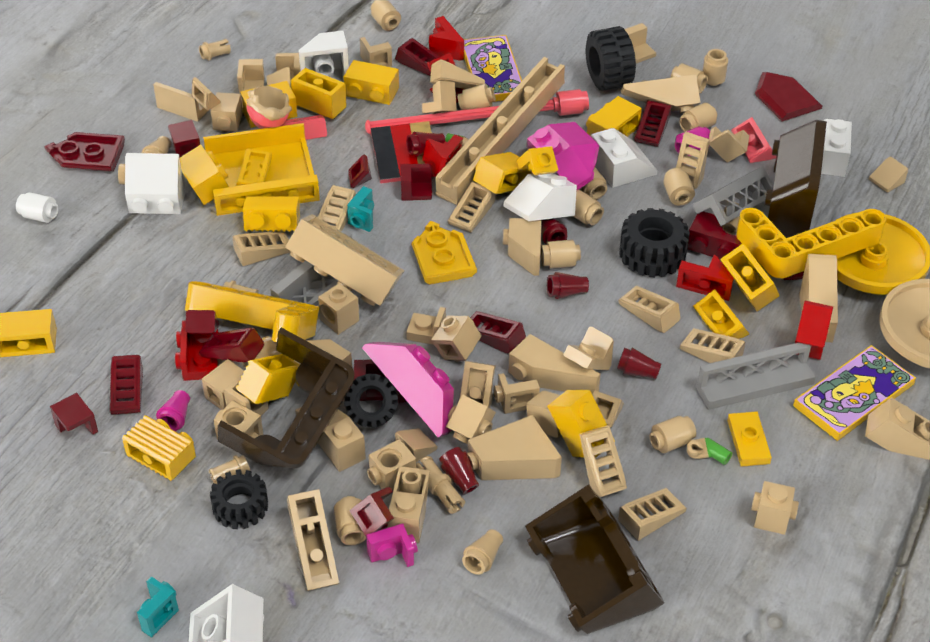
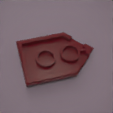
M762 72L755 95L782 122L822 109L823 106L795 78Z
M74 132L67 135L66 140L57 144L52 142L45 145L44 148L64 168L114 172L124 148L125 137L123 135Z

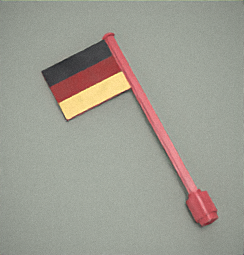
M580 89L556 92V97H552L540 111L553 110L558 112L559 116L581 114L583 111L589 110L588 93ZM499 106L378 121L367 120L365 130L372 136L380 184L401 181L400 164H425L423 162V155L418 157L410 155L407 150V136L411 135L414 131L432 133L430 125L489 118Z

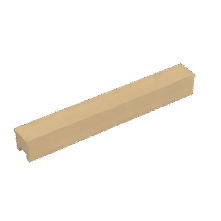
M546 57L540 60L435 177L436 196L458 205L471 182H475L473 181L476 172L475 167L480 157L503 153L565 83L564 65L560 64L556 67L549 64Z

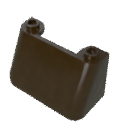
M589 484L525 525L530 535V538L527 539L530 548L536 556L542 554L548 560L571 603L569 606L571 613L567 616L577 632L583 630L586 634H590L653 611L665 603L617 520Z

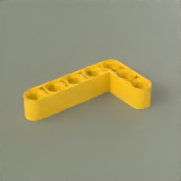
M745 208L740 212L736 236L768 274L775 278H786L805 270L808 254L836 255L838 259L879 243L886 223V215L877 209H866L786 238L759 209Z
M190 281L188 283L186 311L214 310L217 318L272 329V341L277 342L278 331L281 327L304 340L315 336L319 314L318 306L205 282Z

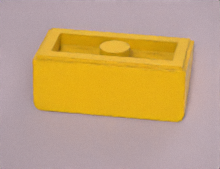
M715 289L693 305L694 309L713 333L737 339L749 335V332Z

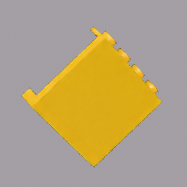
M304 123L203 137L206 153L212 151L219 164L222 165L229 176L225 179L229 187L213 189L217 216L243 212L246 197H299V204L320 201L317 174L315 175L305 139ZM247 148L272 152V159L265 182L236 186Z

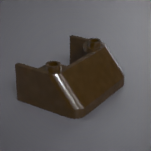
M814 120L780 135L779 140H774L772 155L776 156L773 170L775 178L773 189L767 190L765 205L770 206L768 219L786 238L810 230L821 179L827 121Z
M281 327L277 335L276 351L300 363L296 371L295 381L300 389L310 395L281 441L270 435H260L253 438L221 420L218 424V442L260 465L299 468L308 460L352 387L354 370L348 363Z

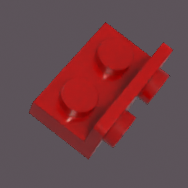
M183 320L181 331L176 332L177 348H180V352L175 353L176 369L182 370L183 381L202 380L203 377L219 366V359L202 357L199 353L213 333H187L185 330L186 320Z

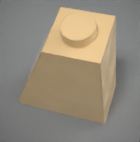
M808 254L799 292L801 314L805 300L833 306L826 342H833L838 324L837 256Z
M533 415L468 440L467 455L472 469L476 471L481 480L547 479L560 476L562 457Z

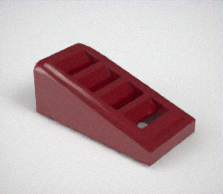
M414 38L409 39L398 47L395 56L397 62L431 76V72L425 62L439 58V56Z
M648 100L634 141L658 147L671 116L672 105ZM648 122L655 123V124H660V125H659V126H658V125H653V124H649ZM645 128L657 130V132L645 130ZM643 134L654 136L655 138L643 136Z
M214 310L186 311L185 330L187 333L211 334L219 328V320Z
M475 311L470 317L481 334L479 341L506 354H509L526 338L521 322L480 311Z
M255 328L218 332L212 334L199 353L202 357L248 362L256 358L264 347V341Z
M140 355L113 356L111 358V415L141 413L143 365ZM134 398L132 401H118V399Z

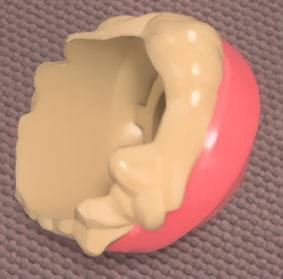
M268 85L256 87L247 92L249 98L246 100L247 112L252 122L258 128L279 127L286 122L289 112L292 111L291 106H289V97L286 93L284 94L282 90Z

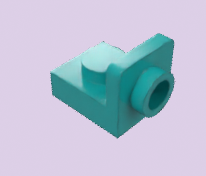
M363 186L347 204L348 224L368 232L373 229L374 201L372 189Z
M150 577L146 583L151 598L141 605L137 615L142 631L152 638L179 611L175 589L165 581L159 582L155 578Z

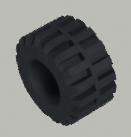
M616 26L591 31L587 36L585 54L587 68L595 86L600 91L620 88L624 84L633 83L636 72V58L632 41L625 29Z
M647 208L645 211L642 209L638 210L637 214L631 213L628 219L624 220L621 230L619 255L622 258V263L628 265V269L632 272L637 271L642 276L645 274L655 278V276L666 277L667 273L671 275L676 273V269H679L681 262L686 260L689 241L688 225L683 223V219L680 216L676 217L675 213L671 211L666 212L665 209L659 208V210H654L653 208Z

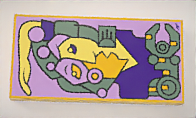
M507 36L464 39V59L468 72L484 79L488 88H493L496 98L493 102L504 101L522 81Z
M871 345L794 400L793 407L838 441L867 420L868 414L891 397L893 399L897 398L913 386L916 377Z

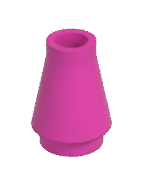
M182 390L175 391L173 396L157 411L156 418L164 420L170 429L174 431L182 428L185 424L187 408L190 402L189 394Z

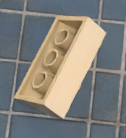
M313 214L301 219L285 247L291 251L290 255L300 262L308 261L314 265L313 269L325 277L331 275L338 280L337 284L340 283L349 291L353 289L362 294L361 299L373 306L375 304L381 306L405 271Z

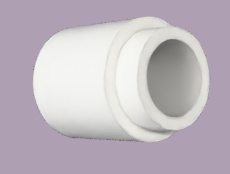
M28 192L18 197L16 211L24 218L49 223L57 216L58 205L53 197Z

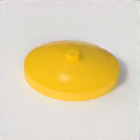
M848 214V215L842 216V217H840V218H838V219H836V220H839V219H841V218L850 216V215H852V214ZM885 214L886 223L880 242L838 258L837 280L862 292L888 295L890 291L902 283L925 279L930 268V245L915 227L899 218Z

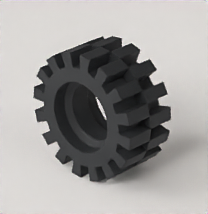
M365 374L355 378L352 387L344 399V407L348 416L355 423L364 427H378L387 423L395 414L398 406V396L395 387L388 379L378 374ZM367 389H376L383 397V404L376 412H367L360 406V396Z
M241 469L236 470V475H231L230 471L226 472V479L219 476L217 484L213 483L211 486L212 491H210L213 515H215L218 522L222 521V525L228 527L231 523L232 529H238V524H243V529L249 528L248 522L256 525L258 517L261 519L265 517V511H268L267 489L264 480H260V476L257 473L252 477V471L246 470L245 475H243ZM244 494L251 497V499L242 504L228 502L235 495Z

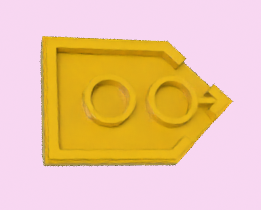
M430 220L425 226L423 233L411 242L424 282L429 285L472 277L477 272L476 265L461 232L456 230L448 231L441 228L440 224Z

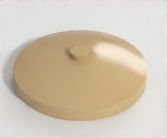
M930 279L911 280L898 285L886 296L880 311V328L886 341L896 352L915 364L930 368Z

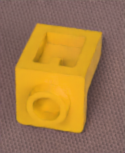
M552 146L528 149L516 160L519 170L529 169L534 175L550 174L558 171Z

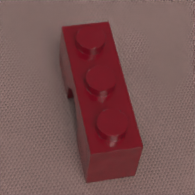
M705 211L698 213L689 229L687 249L713 257V255H716L721 259L742 245L736 235L728 234L723 230V225L720 226L715 214Z

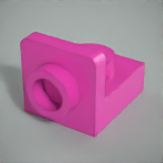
M403 523L366 535L367 553L371 563L379 560H388L402 553L407 567L414 565V553L418 552L417 544L413 534H407Z

